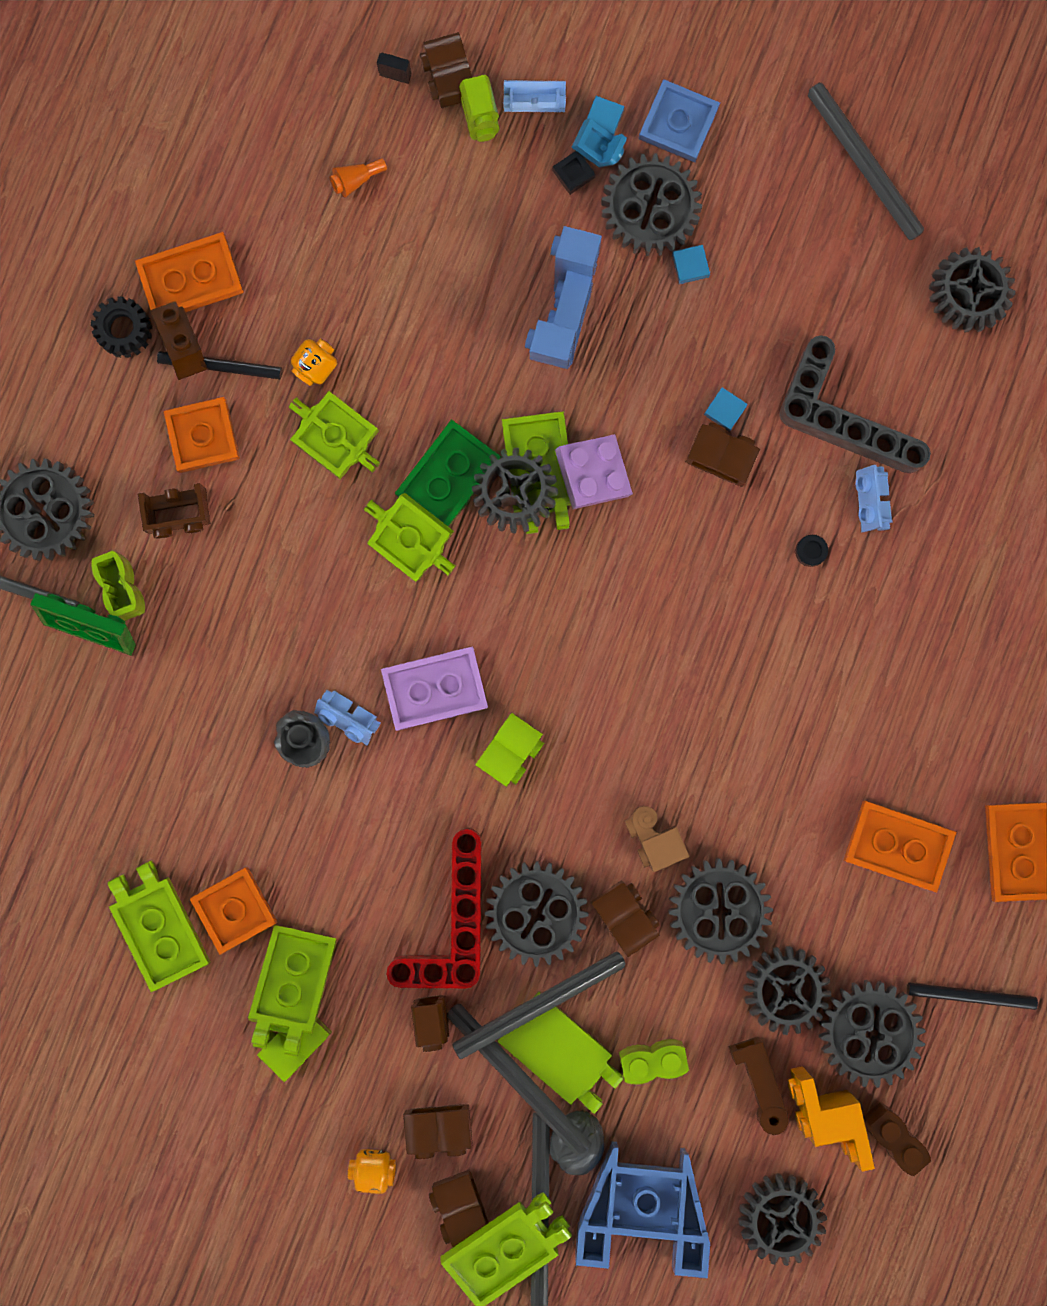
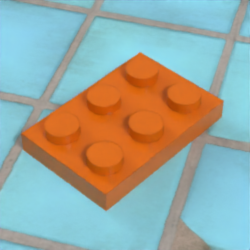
M224 232L135 260L150 310L176 301L178 307L183 306L184 311L188 312L244 293Z
M863 801L843 861L937 893L957 832L868 801Z
M1047 802L985 805L992 901L1047 900Z

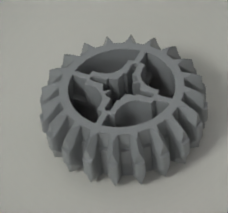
M967 247L963 248L959 255L956 252H952L948 256V260L943 259L939 263V270L936 269L933 272L932 278L935 281L930 283L929 289L935 293L929 299L930 302L939 303L934 308V313L943 311L945 314L941 319L942 323H946L949 319L953 320L952 330L957 329L960 324H963L964 333L969 332L973 326L977 332H981L985 325L988 328H992L996 324V320L1001 321L1006 316L1005 310L1008 311L1012 307L1013 303L1009 299L1015 296L1016 291L1009 287L1015 283V278L1006 277L1011 271V267L1001 268L1000 264L1003 261V257H999L995 261L991 259L992 250L987 251L984 256L981 255L980 247L975 248L972 253H970ZM969 269L965 279L950 281L951 275L954 272ZM983 274L990 280V282H988L983 277ZM953 298L958 299L962 307L959 306ZM988 298L994 299L991 308L975 312L979 301H986Z
M515 447L513 449V456H508L507 451L502 449L501 459L498 460L493 454L489 456L491 466L481 463L480 468L485 474L479 473L474 476L475 481L479 484L472 486V492L479 496L475 497L473 502L475 506H482L478 513L480 517L488 516V525L492 526L499 520L498 530L501 532L505 530L507 524L510 525V530L513 534L517 532V525H522L524 532H528V522L532 521L536 527H539L541 523L538 516L541 515L544 518H549L550 516L549 511L545 507H555L556 502L551 497L558 495V489L552 486L557 482L556 476L548 475L552 470L549 464L541 466L543 458L540 455L531 460V450H526L522 457L520 456L519 448ZM522 469L530 472V474L526 472L521 476H515L509 470ZM499 476L503 486L496 492L497 496L490 500L491 485ZM508 481L512 487L520 488L522 500L518 495L514 496L513 492L512 494L510 493ZM540 482V495L531 506L527 495L534 489L533 485ZM509 505H515L522 512L508 513L498 508L502 507L504 509Z
M786 946L784 956H782L780 949L775 947L773 948V959L766 952H763L761 954L765 961L763 965L756 960L752 962V965L758 970L756 974L749 971L746 972V977L754 982L753 984L747 983L743 985L745 991L753 992L752 995L746 996L744 1000L746 1004H755L749 1010L752 1016L762 1013L758 1018V1023L761 1026L770 1020L769 1030L771 1032H775L779 1024H781L783 1035H788L790 1025H792L796 1034H800V1023H804L808 1029H811L813 1024L809 1018L814 1016L819 1021L823 1018L817 1012L818 1007L828 1009L829 1005L822 1001L821 998L830 997L831 991L821 987L829 984L830 979L828 977H818L825 971L824 966L817 965L813 967L817 960L813 955L807 957L804 961L805 951L803 949H799L795 957H793L794 952L791 946ZM783 965L799 966L796 972L792 971L785 977H779L772 972L775 968ZM807 974L812 985L809 1001L804 999L801 994V987L805 982L803 978ZM765 979L773 985L774 989L773 995L769 999L771 1002L767 1007L762 997V987ZM776 981L787 986L793 983L790 988L799 999L796 1000L792 996L788 997L786 994L785 998H783L784 992ZM789 1004H795L802 1009L792 1015L775 1014L778 1009L782 1010Z
M780 1173L776 1174L775 1183H772L768 1176H764L763 1181L766 1186L761 1188L756 1182L753 1183L752 1187L756 1194L752 1195L748 1192L744 1194V1198L750 1205L741 1204L739 1206L740 1212L745 1216L738 1218V1223L740 1226L746 1227L741 1231L743 1239H750L747 1245L751 1251L758 1249L757 1255L760 1259H764L769 1254L771 1264L775 1265L779 1257H781L783 1264L788 1266L790 1257L794 1256L796 1262L801 1263L800 1253L805 1251L808 1256H812L813 1252L810 1245L821 1246V1241L816 1234H826L825 1227L819 1224L827 1220L826 1214L820 1211L823 1209L824 1203L822 1200L816 1199L818 1193L814 1188L807 1190L808 1184L805 1180L799 1181L796 1185L794 1175L790 1174L786 1183H784L783 1176ZM787 1195L778 1204L768 1202L774 1197ZM800 1201L807 1208L805 1227L796 1220V1215L799 1211L797 1206ZM760 1211L769 1219V1224L766 1228L768 1232L765 1237L758 1232L757 1219ZM787 1215L791 1223L784 1221L778 1223L775 1216L784 1218ZM787 1235L796 1237L791 1241L779 1243Z

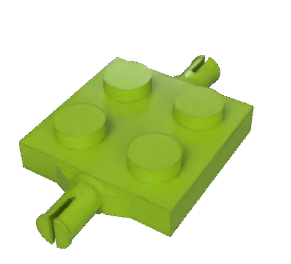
M330 391L311 409L297 397L293 400L297 406L292 402L290 403L289 409L303 418L299 429L291 437V442L340 480L349 468L357 462H360L372 473L376 470L373 465L379 466L380 461L366 452L368 444L379 432L378 428Z
M406 493L401 494L395 504L387 511L373 500L368 502L364 511L378 520L376 530L367 543L369 546L415 582L420 580L426 570L432 565H435L447 576L451 574L456 565L441 555L444 545L454 532L451 528Z

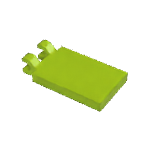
M564 411L502 419L505 449L508 456H513V449L515 447L519 448L520 456L522 457L525 451L529 449L532 452L531 460L540 455L543 458L541 466L545 464L551 466L552 470L548 475L556 476L557 482L552 486L558 489V495L551 497L555 500L556 505L549 510V513L555 512L557 530L569 529L567 506H570L571 503L555 449L559 446L568 445ZM522 469L509 470L515 476H521L526 472L530 474V472ZM540 482L534 484V489L527 495L531 506L540 495ZM510 484L511 494L513 492L514 496L518 495L522 500L520 488L518 487L517 489L516 486L512 487ZM513 505L514 513L522 512L519 507ZM532 521L528 522L529 531L526 534L538 533V527Z
M151 860L136 868L144 884L130 890L124 874L107 883L117 901L109 906V909L150 992H153L208 965L211 961L170 878L167 877L160 881L157 869Z
M274 925L248 1016L249 1021L257 1022L251 1041L253 1047L266 1049L270 1031L287 1034L283 1048L285 1050L284 1054L298 1056L302 1034H313L337 943L336 938Z
M538 991L534 997L541 994V992ZM557 1006L504 1035L497 1041L570 1105L578 1098L594 1114L603 1103L602 1099L590 1089L602 1076L615 1089L624 1079L623 1075L607 1062L611 1058L612 1053Z
M544 1192L538 1194L527 1208L521 1202H518L440 1256L441 1265L475 1306H486L559 1256L556 1246L571 1238L572 1234L568 1230L570 1224L563 1215L557 1217L550 1224L549 1228L542 1222V1220L548 1218L553 1213L552 1208L549 1206L551 1200Z

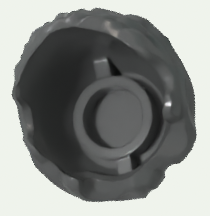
M292 710L277 722V736L275 737L274 745L285 761L295 766L309 768L317 765L326 757L330 750V735L328 729L318 717L305 711Z
M582 1110L566 1115L591 1143L590 1147L581 1156H576L554 1131L550 1139L549 1153L552 1159L569 1175H585L589 1173L600 1162L604 1151L602 1126L593 1114Z

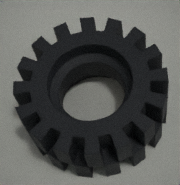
M119 296L118 301L109 298L107 299L109 304L105 305L103 302L98 306L101 310L100 312L94 311L93 316L96 320H91V326L94 328L92 334L100 346L108 353H112L115 357L120 358L121 355L129 358L133 352L136 355L140 354L139 348L141 346L146 349L149 345L146 342L147 338L150 340L152 338L149 330L153 328L148 314L139 304H136L130 298L127 301L124 297ZM118 317H128L133 322V330L125 338H116L111 333V325Z

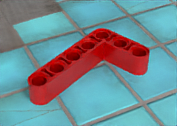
M465 828L455 834L452 841L451 955L397 956L387 967L386 972L388 981L394 987L466 989L474 986L479 980L481 973L482 840L479 833L474 829ZM464 834L472 835L476 840V847L470 852H465L459 847V838ZM465 866L471 867L476 874L475 880L469 884L461 882L458 877L459 869ZM462 899L473 901L476 907L475 912L468 916L461 914L458 910L459 901ZM464 931L471 932L475 937V944L468 948L462 947L458 942V935ZM400 963L406 964L411 972L410 977L407 979L396 977L394 966ZM434 963L442 968L443 975L441 978L434 980L427 976L425 969L429 964ZM462 964H469L474 968L475 975L469 980L462 979L458 975L457 968Z

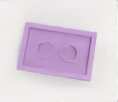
M473 646L381 669L396 731L488 708Z

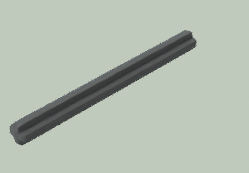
M823 83L813 86L808 92V97L909 240H913L920 236L924 231V227Z
M614 952L455 1041L452 1045L459 1059L469 1056L622 970L626 965L624 958L619 952Z
M461 1004L454 1005L447 1013L448 1019L464 1036L482 1027ZM496 1041L478 1050L576 1156H581L590 1147V1141Z
M536 1112L533 1113L532 1200L542 1192L549 1198L550 1127ZM548 1217L542 1220V1222L546 1225L547 1228H549ZM548 1263L531 1274V1306H548Z

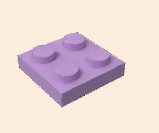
M615 434L563 445L555 449L572 510L629 497L633 494Z

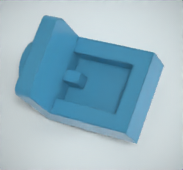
M590 118L584 120L571 148L600 168L614 165L621 159L627 137L623 134L612 135Z

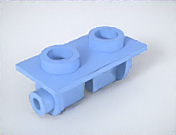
M504 80V112H565L566 81Z
M877 465L857 470L855 485L858 491V516L861 522V532L874 529L878 531L889 530L890 523H893L890 501H880V496L889 495L888 472L884 471V467H877Z
M326 690L321 700H317L314 713L318 715V718L328 726L335 725L343 730L350 740L356 743L362 742L368 746L372 733H375L381 724L376 720L377 716L359 705L353 714L349 713L348 710L353 702L335 690L333 692Z

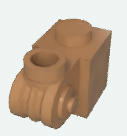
M641 806L634 810L632 817L625 820V824L631 838L636 836L639 838L642 848L638 849L637 852L644 868L650 866L652 871L656 872L689 858L677 827L673 826L662 832L654 831L652 827L657 822V813L650 807Z

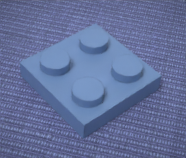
M663 79L639 134V140L696 162L719 109L720 102Z

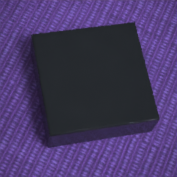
M383 52L379 53L377 59L379 76L409 84L412 75L409 60Z
M577 151L552 167V171L570 195L595 178L594 171Z

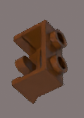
M175 301L150 310L178 380L208 370L183 306L178 307Z
M200 483L194 484L193 490L180 492L178 489L173 488L164 490L165 494L151 497L145 493L137 494L143 531L149 535L153 534V537L156 539L173 536L172 531L184 529L185 533L201 532L204 530L203 525L211 524L206 488ZM194 504L199 506V517L156 523L155 511Z

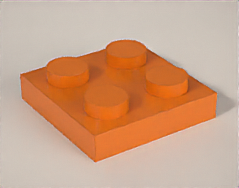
M225 397L163 411L177 472L183 473L240 459L228 403Z
M248 867L190 898L219 955L278 923Z

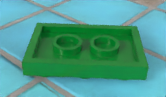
M451 419L394 494L399 498L401 494L406 493L450 527L474 496L472 486L479 484L474 479L475 474H485L480 468L481 463L491 466L489 456L493 454L498 460L501 459V456Z
M35 593L30 605L44 626L130 656L132 655L136 643L123 619L110 614L107 617L97 615L95 610L82 604H77L74 607L66 604L63 598L48 593L47 596Z

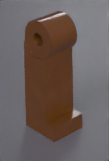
M758 1036L728 1046L735 1064H745L759 1106L756 1114L761 1127L768 1134H781L787 1128L788 1116L762 1040Z

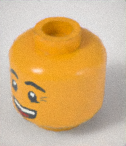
M321 338L317 342L312 339H306L291 357V364L294 367L291 371L309 386H312L313 383L323 384L337 366V360L332 355L335 349Z
M361 1149L356 1156V1160L350 1159L348 1180H354V1187L358 1192L385 1193L388 1186L394 1185L396 1160L391 1159L390 1153L385 1150Z

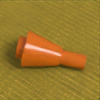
M381 158L366 165L335 167L332 169L333 175L330 176V182L336 194L341 193L346 198L369 180L371 176L387 170L384 159Z

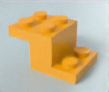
M803 1066L790 1069L792 1079L787 1080L792 1099H795L797 1106H799V1111H795V1118L798 1129L803 1132L804 1138H809L815 1147L840 1142L844 1155H848L850 1162H854L862 1172L875 1169L860 1102L848 1090L817 1096L814 1078Z

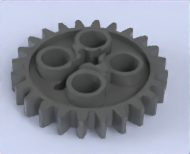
M654 153L652 161H647L646 156L641 154L640 163L638 164L632 158H629L628 169L621 164L618 165L619 176L610 174L609 182L612 185L604 186L603 192L608 196L602 197L601 205L607 207L602 210V218H610L606 222L605 228L606 230L615 228L612 236L613 240L623 237L622 248L627 247L630 243L634 244V254L638 252L640 247L645 249L646 256H649L651 248H655L659 256L662 255L663 246H667L673 252L675 248L674 241L676 240L679 244L684 245L686 240L684 234L692 236L694 232L692 225H698L700 217L696 213L701 212L702 204L696 202L701 199L702 193L693 191L697 187L698 181H688L691 171L686 170L681 173L679 171L680 161L673 167L670 166V156H667L663 163L658 161L657 153ZM661 180L662 185L657 195L656 205L653 206L647 228L642 230L640 227L646 215L647 205L651 201L656 182ZM638 181H644L650 187L647 190H639L634 184ZM674 191L679 198L668 200L665 198L664 193ZM633 209L640 216L635 219H629L624 215V212ZM662 219L668 223L669 227L658 229L653 222Z
M45 458L41 467L38 461L31 459L30 468L19 463L20 472L18 474L8 470L7 472L11 479L8 482L0 479V484L4 487L0 491V533H4L0 538V542L4 544L11 542L9 550L15 553L20 550V556L28 558L32 553L33 559L40 561L44 553L46 559L52 561L54 559V551L60 556L65 557L64 547L67 546L76 550L77 548L73 540L77 538L84 541L85 537L81 530L92 528L89 524L85 523V518L94 517L95 514L86 510V507L93 505L94 501L84 498L91 490L86 486L80 487L84 479L79 475L73 477L75 470L70 467L64 470V464L59 461L53 467L51 461ZM45 481H49V491L44 495H40V485ZM26 488L29 489L37 502L45 505L43 507L44 511L60 527L58 532L55 531L49 519L40 515V508L24 493ZM24 501L26 505L24 512L16 515V505ZM64 505H69V515L64 519H60L58 515L59 509ZM44 524V535L36 539L34 536L35 529L39 525Z
M716 858L715 866L712 868L708 861L704 860L702 871L694 865L691 866L693 872L691 878L685 874L681 875L685 885L674 884L673 886L680 893L679 897H669L670 901L677 904L676 908L668 910L670 915L677 916V919L671 922L670 926L672 928H681L675 936L676 939L687 938L683 947L688 950L695 946L694 956L696 958H699L703 952H706V960L709 963L712 962L715 955H718L721 964L725 963L726 955H730L734 962H738L737 952L739 951L747 957L750 956L747 946L751 944L759 948L760 945L756 937L767 938L768 936L761 929L762 925H772L771 921L764 918V914L773 912V908L764 906V902L768 901L771 895L760 893L766 886L765 883H753L757 877L756 872L745 876L747 866L744 864L739 866L737 870H734L735 864L733 860H729L726 867H723L721 859ZM718 882L722 883L721 903L725 908H728V912L722 914L723 939L718 938L719 917L712 913L713 909H717L719 906L716 887ZM704 886L709 887L712 892L710 901L704 904L698 903L695 897L697 890ZM733 886H741L744 892L743 898L736 903L730 902L728 899L729 889ZM736 918L743 919L745 924L743 932L737 935L731 934L729 931L730 922ZM703 919H710L713 923L711 933L705 936L699 935L696 929L697 924Z
M536 861L534 869L529 870L524 862L522 863L521 873H518L513 867L510 868L512 878L508 879L501 875L499 878L503 887L493 885L491 888L497 894V898L490 897L486 901L494 906V909L485 911L486 916L494 917V921L489 922L486 928L496 929L497 931L491 937V940L501 939L503 942L499 947V951H504L509 947L511 949L509 959L511 960L517 954L522 955V965H525L529 957L533 958L535 967H538L540 958L543 957L547 964L551 965V955L554 954L560 960H563L562 949L565 948L573 952L574 948L570 943L571 940L582 941L581 936L577 933V929H587V925L580 922V918L589 916L587 911L580 910V906L586 904L587 899L576 897L582 891V887L571 888L570 885L573 883L574 877L570 876L564 880L562 878L563 868H560L556 874L552 873V863H548L545 870H541L539 861ZM527 883H534L540 888V895L534 900H528L522 894V888ZM551 888L553 892L542 909V914L545 916L544 919L537 918L525 939L521 938V933L531 919V913L528 910L530 907L536 909L547 889ZM556 899L564 900L568 905L567 912L562 916L553 915L549 910L552 901ZM511 911H518L523 915L524 922L519 927H511L506 922V915ZM540 927L549 929L552 934L549 942L545 944L537 943L533 937L534 931Z
M864 980L863 989H860L853 982L851 983L852 993L849 994L841 988L842 999L840 1001L833 997L830 998L835 1006L834 1009H823L829 1016V1020L819 1021V1024L827 1029V1032L819 1034V1038L828 1041V1044L824 1045L821 1050L824 1053H833L828 1058V1063L831 1066L839 1063L836 1072L841 1076L848 1071L847 1079L851 1083L859 1076L860 1084L863 1087H866L869 1079H871L873 1085L879 1088L881 1078H884L889 1085H893L892 1075L896 1074L903 1080L902 1068L906 1067L912 1071L914 1070L913 1065L909 1061L911 1057L921 1059L915 1048L923 1047L925 1043L917 1039V1035L925 1033L926 1030L916 1026V1023L920 1022L923 1017L920 1014H911L917 1007L915 1003L909 1002L904 1004L908 997L907 994L901 992L895 997L897 991L895 986L890 985L885 991L884 983L877 981L873 989L870 981ZM875 1005H878L879 1010L877 1011L874 1020L873 1009ZM857 1007H864L866 1010L865 1018L860 1022H853V1010ZM890 1013H896L897 1023L895 1026L885 1028V1017ZM874 1028L878 1031V1035H874L869 1039L865 1035L866 1031L870 1032ZM852 1039H859V1050L854 1054H848L846 1051L847 1043ZM890 1045L892 1048L891 1056L886 1060H879V1049L882 1046ZM870 1047V1060L865 1062V1057Z

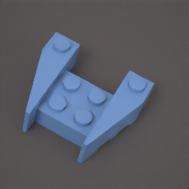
M563 226L561 237L555 235L550 255L555 256L554 308H557V310H550L547 322L538 320L536 329H529L525 348L530 349V360L568 369L573 364L586 309L591 298L593 275L596 272V262L601 247V235Z
M612 1141L578 1221L575 1250L576 1266L609 1269L611 1235L673 1240L672 1269L674 1274L678 1276L708 1278L710 1241L689 1154L686 1149L680 1148L679 1168L618 1162V1144Z

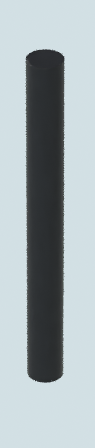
M158 352V364L172 365L168 352ZM204 357L207 369L211 371L279 380L282 377V367Z
M909 982L907 984V995L1031 1010H1036L1038 1007L1037 997Z

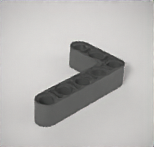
M820 335L811 339L802 353L780 408L781 421L788 427L904 473H915L926 465L930 460L931 453L930 448L923 441L817 399L836 349L833 341L827 336ZM815 347L821 348L825 352L826 358L817 359L813 356L811 349ZM800 377H811L814 381V387H804L800 382ZM789 405H799L803 410V416H793L789 412ZM823 415L830 418L832 428L821 427L818 423V417ZM849 427L857 428L861 433V440L851 439L847 429ZM881 438L888 441L890 451H881L877 446V439ZM907 450L915 451L918 454L919 463L914 464L907 459Z

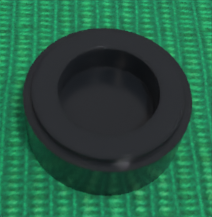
M807 535L797 543L795 554L798 561L804 566L815 567L827 558L828 545L818 535Z

